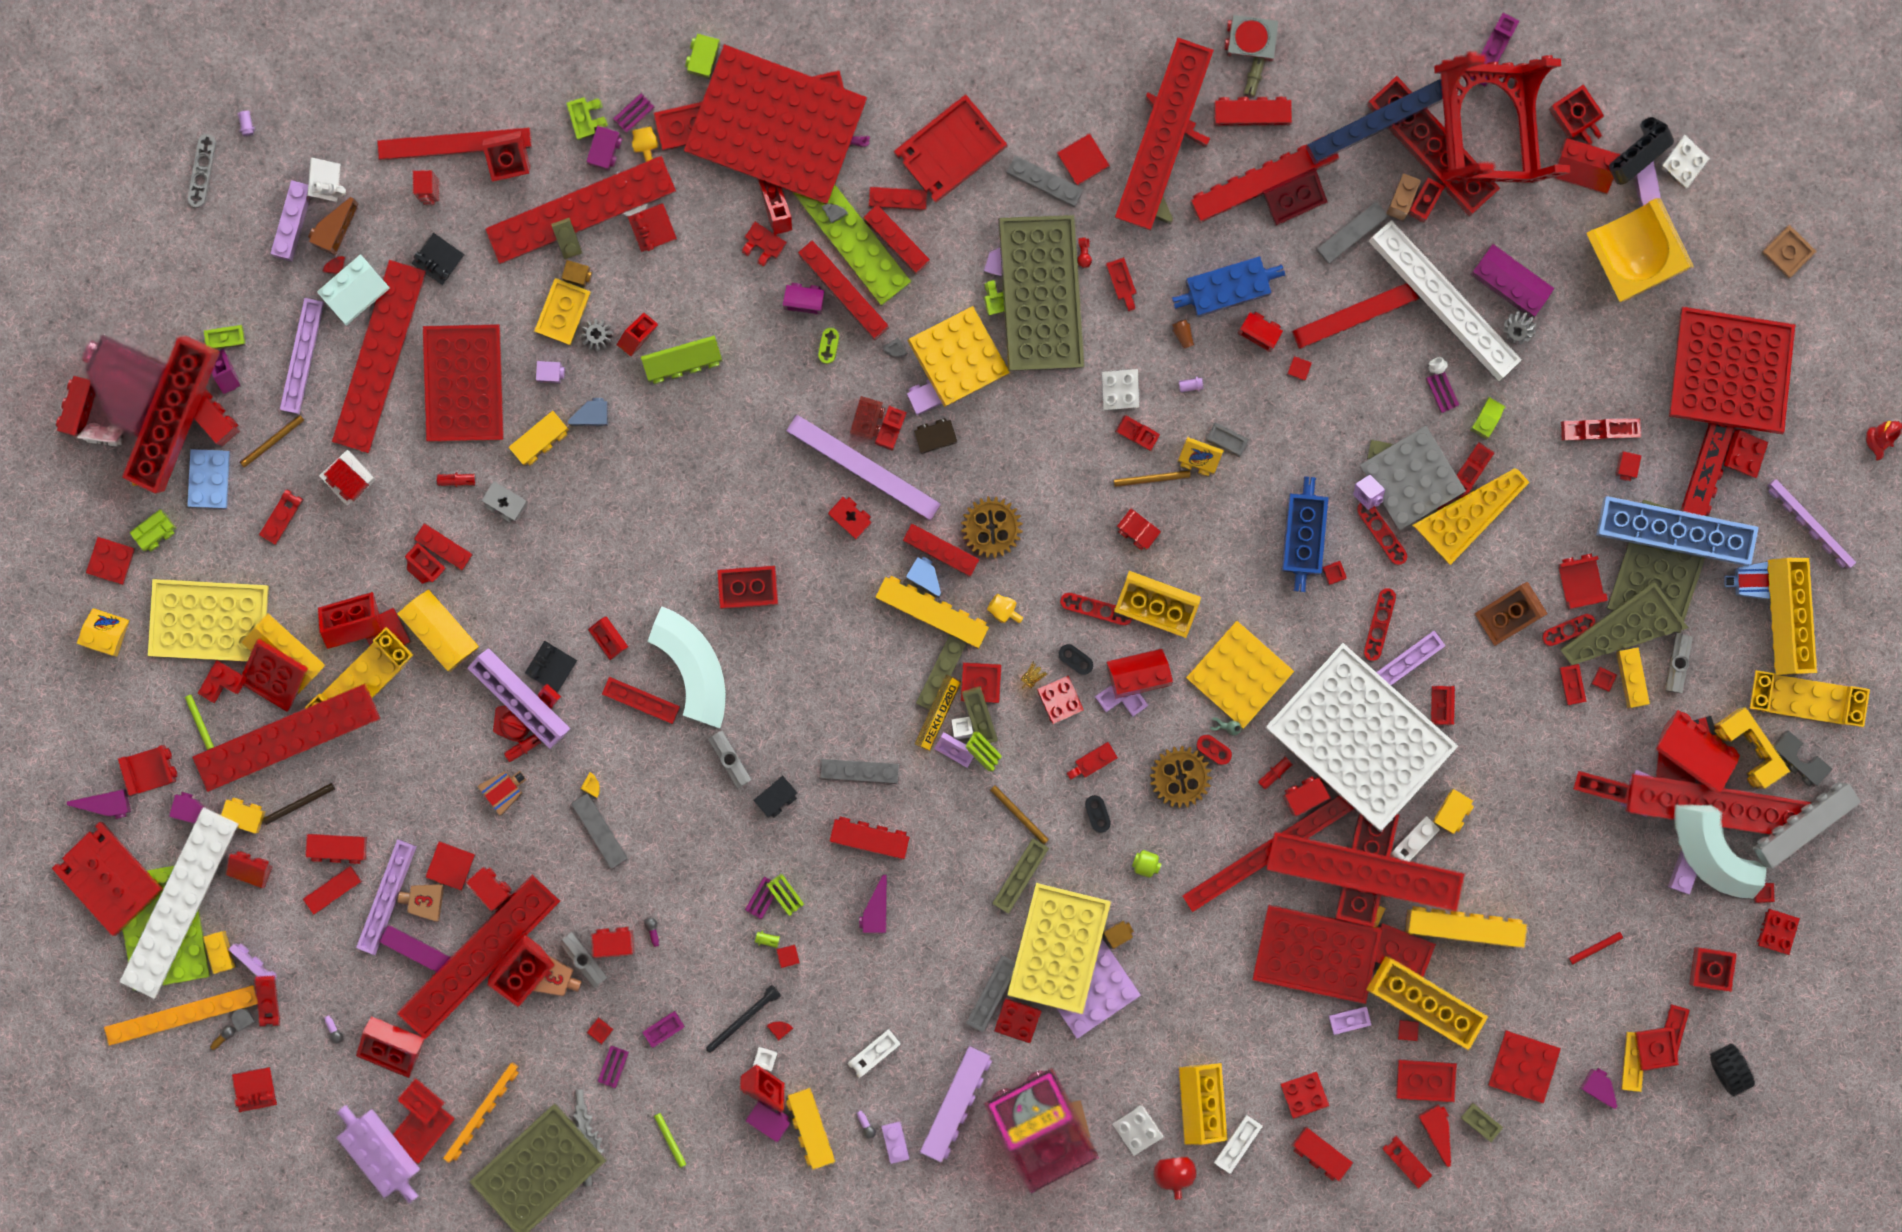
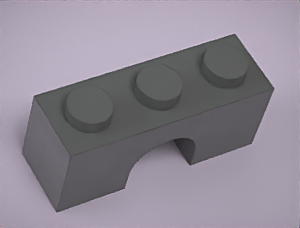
M1785 731L1773 744L1774 749L1781 759L1788 763L1787 768L1794 774L1798 772L1802 776L1801 780L1809 787L1811 785L1818 786L1832 768L1818 756H1814L1806 764L1802 763L1798 759L1797 752L1803 743L1790 731Z

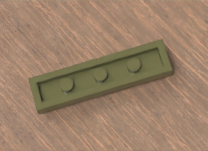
M949 635L916 704L932 712L934 711L967 644L966 642Z
M1032 838L992 904L1009 914L1049 848Z

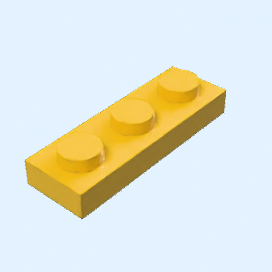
M1626 1032L1621 1089L1641 1092L1643 1071L1640 1070L1635 1032Z

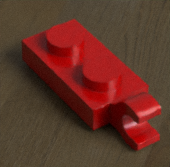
M1125 258L1106 263L1118 300L1124 299L1128 312L1134 310L1136 307L1132 296L1137 293Z
M1109 742L1076 760L1075 762L1078 767L1066 774L1070 780L1081 773L1086 778L1118 757Z

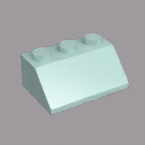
M360 254L320 288L317 293L347 326L390 288Z

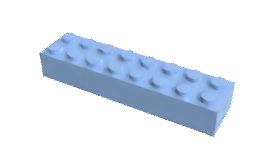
M1606 496L1603 498L1596 536L1749 566L1752 563L1759 527Z

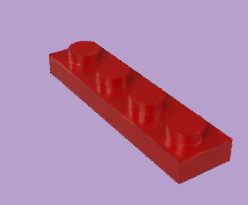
M612 677L608 678L602 695L671 724L674 723L680 706Z

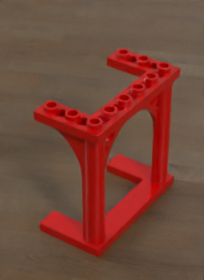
M1472 51L1466 52V56H1454V60H1442V64L1434 66V73L1441 74L1448 171L1443 173V181L1536 183L1570 173V165L1540 167L1536 119V100L1540 85L1552 69L1561 67V59L1553 58L1552 55L1542 56L1541 60L1533 59L1529 60V63L1513 65L1512 62L1503 63L1502 65H1499L1498 62L1483 64L1486 63V56ZM1461 77H1463L1466 82L1465 87H1463L1459 83ZM1510 78H1513L1515 81L1512 89L1508 87ZM1476 84H1494L1505 91L1512 100L1519 121L1523 171H1495V164L1488 162H1478L1465 166L1461 107L1465 95Z

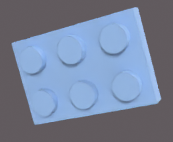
M190 449L188 507L227 509L230 451Z

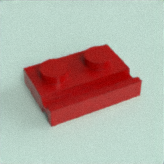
M417 1078L412 1081L397 1099L426 1125L445 1104L441 1098Z

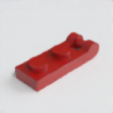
M286 489L259 535L276 545L303 502V498L292 495V492ZM287 501L293 504L291 508L285 506Z
M256 976L255 988L259 1026L265 1027L268 1024L280 1026L275 976ZM266 1013H272V1017H266Z
M1395 1136L1392 1139L1393 1141L1382 1149L1419 1189L1433 1175L1404 1143ZM1399 1147L1402 1151L1395 1155L1393 1151Z

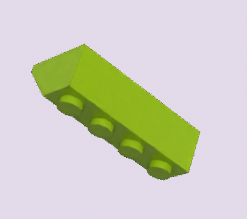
M715 335L641 356L649 383L653 382V384L662 383L664 378L672 377V379L680 378L684 372L690 371V374L700 372L701 368L708 366L709 369L720 366L719 362H723Z

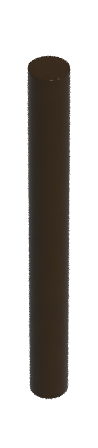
M330 783L264 817L263 820L267 825L335 790L333 783Z

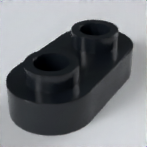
M1066 644L1060 648L1059 658L1067 666L1081 675L1089 674L1092 671V659L1075 646ZM1065 651H1071L1072 656L1070 658L1065 657ZM1081 662L1087 663L1086 669L1080 667Z
M1097 795L1088 797L1085 802V808L1092 828L1099 833L1106 832L1110 828L1111 821L1103 799ZM1093 801L1098 802L1096 809L1091 807ZM1099 819L1104 820V826L1099 827L1097 821Z

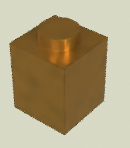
M569 260L566 261L562 275L563 281L584 287L586 282L590 283L592 272H590L589 266Z
M1122 920L1103 933L1112 949H1115L1132 939L1131 933L1134 931L1129 922L1125 924Z

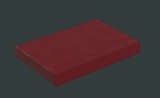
M1315 168L1262 191L1276 226L1328 203Z

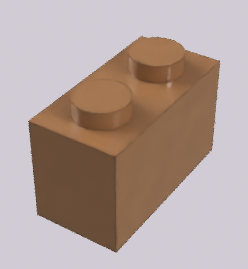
M1403 173L1386 214L1404 221L1421 180Z

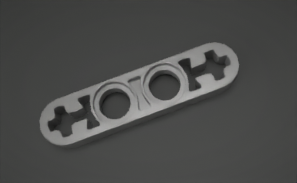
M210 134L201 135L197 144L188 192V202L195 208L203 207L207 199L216 150V140ZM207 138L212 142V145H208L207 151L211 152L210 155L200 153L201 150L205 151V145L202 142L206 141ZM201 157H208L209 164L207 166L201 167L199 165ZM199 175H203L206 179L205 183L201 186L195 182L196 177ZM194 187L204 189V192L199 191V197L202 200L198 201L197 204L192 200V197L197 195V191L193 190Z

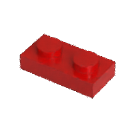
M1579 664L1559 668L1566 704L1572 705L1587 702Z

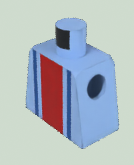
M1768 562L1735 568V576L1724 577L1725 587H1735V592L1738 596L1769 599Z

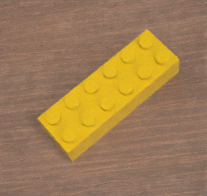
M1809 558L1768 560L1767 570L1769 573L1775 674L1817 673Z
M1412 906V910L1407 909L1405 932L1525 947L1527 924H1522L1520 919L1508 918V922L1503 921V917L1489 916V919H1484V915L1470 913V916L1467 917L1464 916V912L1457 911L1445 914L1446 910L1432 908L1431 912H1427L1426 908Z
M1386 956L1366 989L1467 1050L1472 1046L1488 1016Z

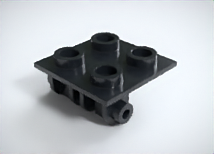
M433 232L420 252L414 255L413 258L415 259L411 264L418 269L425 270V274L443 286L465 254Z
M544 641L525 674L543 685L548 684L558 693L577 660Z

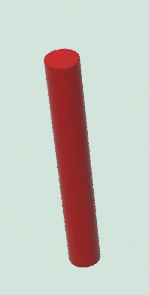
M1618 932L1570 957L1569 960L1573 965L1623 939L1621 932Z

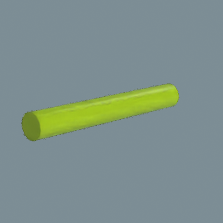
M192 694L184 697L206 749L214 748Z
M661 1113L656 1114L654 1118L679 1167L685 1166L686 1162Z

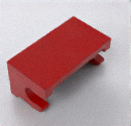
M1432 686L1431 722L1434 725H1454L1455 686Z

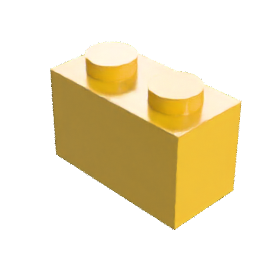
M1451 789L1432 822L1451 834H1454L1456 831L1459 832L1464 824L1462 822L1464 816H1468L1474 807L1471 805L1473 800L1455 789Z
M235 797L232 800L226 799L221 815L238 823L237 828L255 834L259 833L266 812L261 810L262 806L253 803L250 806L244 805V800Z
M226 931L203 937L213 974L236 968L232 952L228 950L230 945Z

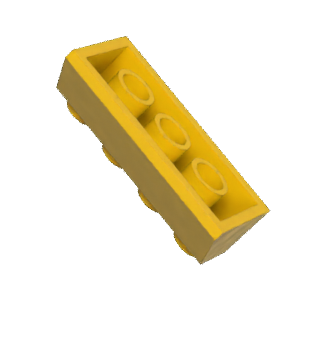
M1129 571L1114 612L1187 638L1201 597Z
M429 589L397 613L448 672L456 668L479 647Z
M267 614L241 642L252 652L255 642L261 639L306 666L308 671L298 694L325 666L323 662L270 614Z
M1222 1063L1179 1067L1185 1145H1203L1227 1141Z

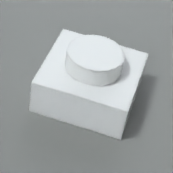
M970 717L952 720L953 733L956 740L970 738L973 735Z
M759 1047L753 1066L757 1064L763 1069L772 1071L778 1052Z

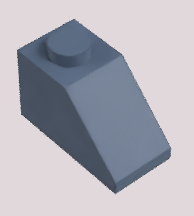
M592 398V401H587L568 420V424L570 426H608V402L604 401V398Z

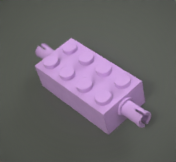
M347 1105L336 1112L347 1125V1129L336 1138L381 1195L385 1198L394 1190H399L408 1203L418 1197V1194L415 1193L407 1182L420 1169L376 1113L371 1109L361 1118H356Z

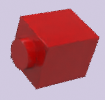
M1625 451L1621 452L1615 475L1620 476V480L1631 481V479L1637 478L1642 455Z

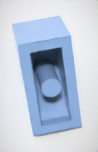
M924 556L922 559L917 557L906 578L939 597L941 591L935 568L931 565L933 562Z

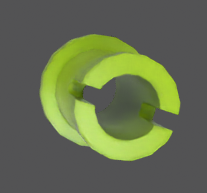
M763 931L757 932L755 943H758V946L762 944L777 948L780 936L765 934Z

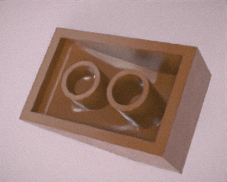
M352 197L348 198L322 219L315 228L311 229L308 236L310 238L309 242L314 247L336 256L359 203Z
M1528 581L1475 613L1494 646L1548 614Z

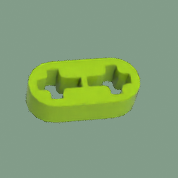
M827 328L822 333L818 357L824 364L832 363L836 357L839 333L834 328ZM830 331L836 336V339H832L831 345L828 344V338L825 337ZM827 347H830L829 352L833 356L828 358V360H824V356L821 355L826 352Z

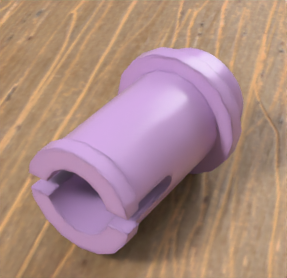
M250 111L239 112L240 133H242V136L253 135L255 128L252 127Z
M1198 376L1196 379L1179 381L1181 393L1194 390L1200 392L1203 389L1202 378H1198Z

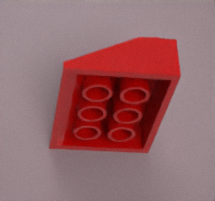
M1679 710L1665 724L1656 747L1657 751L1718 795L1724 788L1740 757V754L1734 747L1723 743L1720 737L1712 735L1702 724H1697L1687 713Z

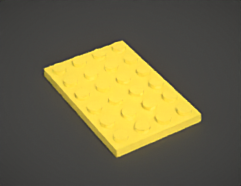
M153 579L148 656L248 661L251 651L241 642L267 615L269 586Z
M1036 883L1008 996L1083 1014L1111 901Z

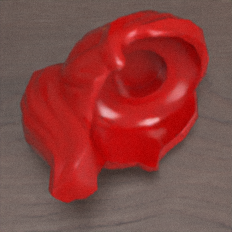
M1885 421L1879 426L1870 427L1867 430L1866 443L1868 448L1876 455V461L1884 457L1886 448L1889 446L1894 447L1895 440L1901 435V422Z

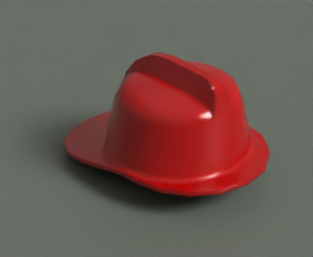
M506 706L495 708L493 732L511 741L522 742L530 729Z

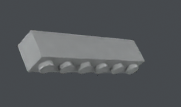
M1835 783L1831 786L1829 792L1819 795L1816 798L1817 801L1804 806L1801 809L1802 812L1798 815L1789 817L1786 820L1787 823L1783 826L1773 829L1770 836L1761 838L1757 845L1753 847L1761 863L1767 868H1774L1861 802L1850 784Z

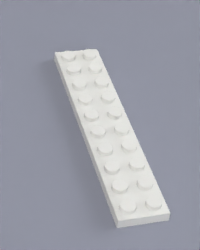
M1392 220L1369 240L1371 245L1498 381L1521 361L1520 357Z
M205 807L202 808L123 973L120 983L154 999L157 997L235 834L238 823Z

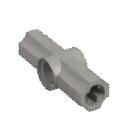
M1675 635L1672 656L1669 661L1666 691L1683 693L1693 639L1691 636ZM1677 658L1683 661V667L1681 669H1678L1675 666V660Z
M723 730L708 739L737 789L752 780ZM728 754L735 756V762L732 765L725 763V757Z
M572 932L559 942L574 961L575 966L581 970L594 988L608 978ZM582 954L588 957L586 965H581L578 962V958Z

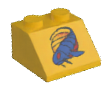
M1187 437L1177 462L1181 463L1180 466L1185 469L1191 470L1193 467L1199 470V474L1209 477L1210 474L1214 475L1224 450Z
M93 608L82 626L76 644L117 657L130 620Z

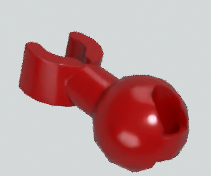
M1086 237L1078 238L1081 254L1077 262L1082 268H1087L1092 264V258L1088 254L1090 239H1086Z

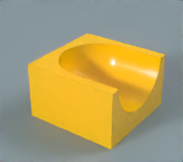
M1655 198L1629 214L1586 233L1620 302H1625L1694 268L1661 198Z

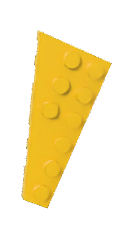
M1514 468L1412 526L1451 565L1530 482L1518 469Z

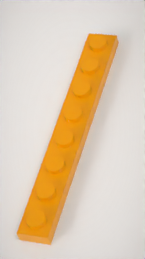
M252 985L106 1026L104 1029L108 1044L110 1046L256 1005L255 986Z

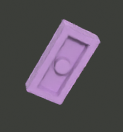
M944 732L934 748L967 768L974 757L965 748V744Z
M1367 1006L1329 1015L1334 1035L1371 1026Z
M901 1122L881 1126L890 1163L908 1160L909 1155Z

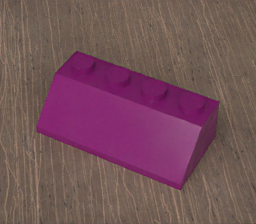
M1494 244L1490 246L1470 274L1521 312H1527L1528 317L1533 316V318L1554 290V287Z

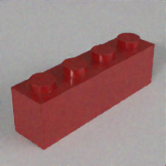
M1220 97L1214 102V126L1291 125L1292 100H1287V97H1276L1275 100H1268V97H1257L1256 100H1249L1248 97H1238L1237 100H1230L1229 97Z
M878 204L863 217L872 230L915 275L930 263V259Z
M911 524L903 539V542L969 577L973 574L980 560L914 524Z
M841 816L839 820H834L829 842L905 859L910 838L906 836L907 832L896 830L895 833L888 832V827L879 825L875 829L869 827V823L862 821L854 824L850 823V818Z

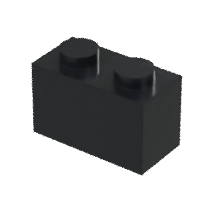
M782 775L753 801L768 818L770 816L775 818L782 812L781 807L787 803L789 806L797 799L795 795L798 792Z

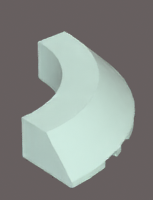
M661 606L648 642L665 651L677 664L683 676L686 689V703L683 716L721 728L725 710L726 691L722 669L717 656L709 642L693 624L679 614Z
M1675 805V829L1678 832V843L1682 848L1684 858L1698 877L1722 893L1753 899L1765 886L1767 867L1757 861L1739 858L1730 850L1722 833L1721 811L1711 805Z

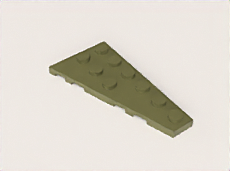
M1653 581L1560 650L1571 665H1575L1604 654L1687 629L1688 626Z

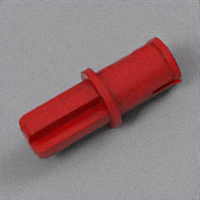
M455 472V474H438L436 479L437 485L455 486L456 488L458 486H475V473L458 474Z
M533 734L522 742L518 741L519 744L507 750L504 755L511 762L524 753L528 754L527 751L542 742Z
M1284 756L1273 768L1270 767L1271 770L1258 781L1259 785L1263 789H1267L1278 778L1281 779V775L1293 764Z

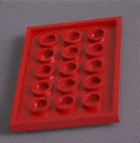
M500 324L423 326L426 441L503 440Z
M1268 904L1252 980L1366 1004L1369 993L1366 989L1372 979L1382 928H1373Z

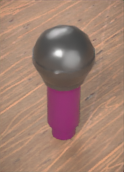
M647 918L644 922V927L649 931L653 946L657 947L659 946L656 931L657 921L654 918Z

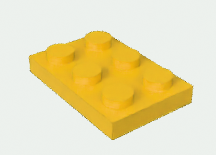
M555 278L534 332L571 346L591 291Z

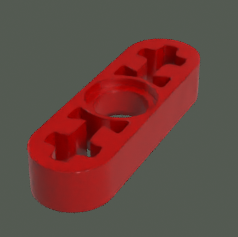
M1590 614L1580 615L1544 631L1542 641L1547 646L1557 645L1582 634L1588 629L1586 625L1579 627L1581 631L1578 632L1577 625L1574 623L1575 620L1579 624L1584 621V617L1587 620L1590 619L1591 623H1589L1588 627L1590 628L1595 624V619ZM1567 624L1571 625L1574 629L1573 634L1570 636L1565 635L1563 632V628ZM1559 628L1563 639L1560 640V636L1554 638L1553 643L1547 641L1548 633L1556 634L1558 633L1556 629Z

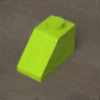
M1488 397L1470 430L1484 439H1488L1497 425L1505 406Z

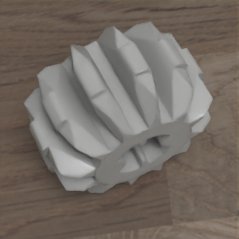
M1517 311L1515 314L1511 313L1508 319L1505 320L1503 332L1508 333L1507 338H1513V343L1518 340L1522 344L1524 341H1530L1532 336L1535 335L1536 323L1532 322L1533 316L1527 317V312L1522 315L1520 311Z
M596 318L593 320V325L590 321H587L586 323L589 328H581L586 333L580 334V337L587 338L583 341V344H589V350H592L594 345H596V351H600L601 344L606 349L607 345L604 342H612L610 338H607V336L613 335V332L607 331L611 326L609 324L604 326L605 321L603 319L599 325ZM595 330H598L599 333H602L601 337L598 336L599 339H595V337L592 336V333L595 334Z

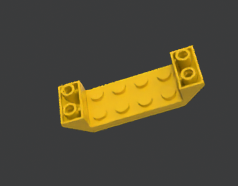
M386 627L373 640V643L322 694H318L305 709L365 683L373 698L405 667L413 654Z
M1755 670L1749 708L1786 716L1864 727L1870 689L1775 675V673Z

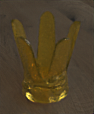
M1033 661L1028 671L1021 678L1025 683L1022 689L1026 685L1032 689L1035 683L1048 675V673L1038 674L1041 671V667H1037L1034 670L1036 663L1034 664Z

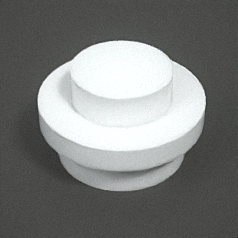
M1442 357L1434 358L1429 362V371L1431 373H1443L1448 367L1447 362Z

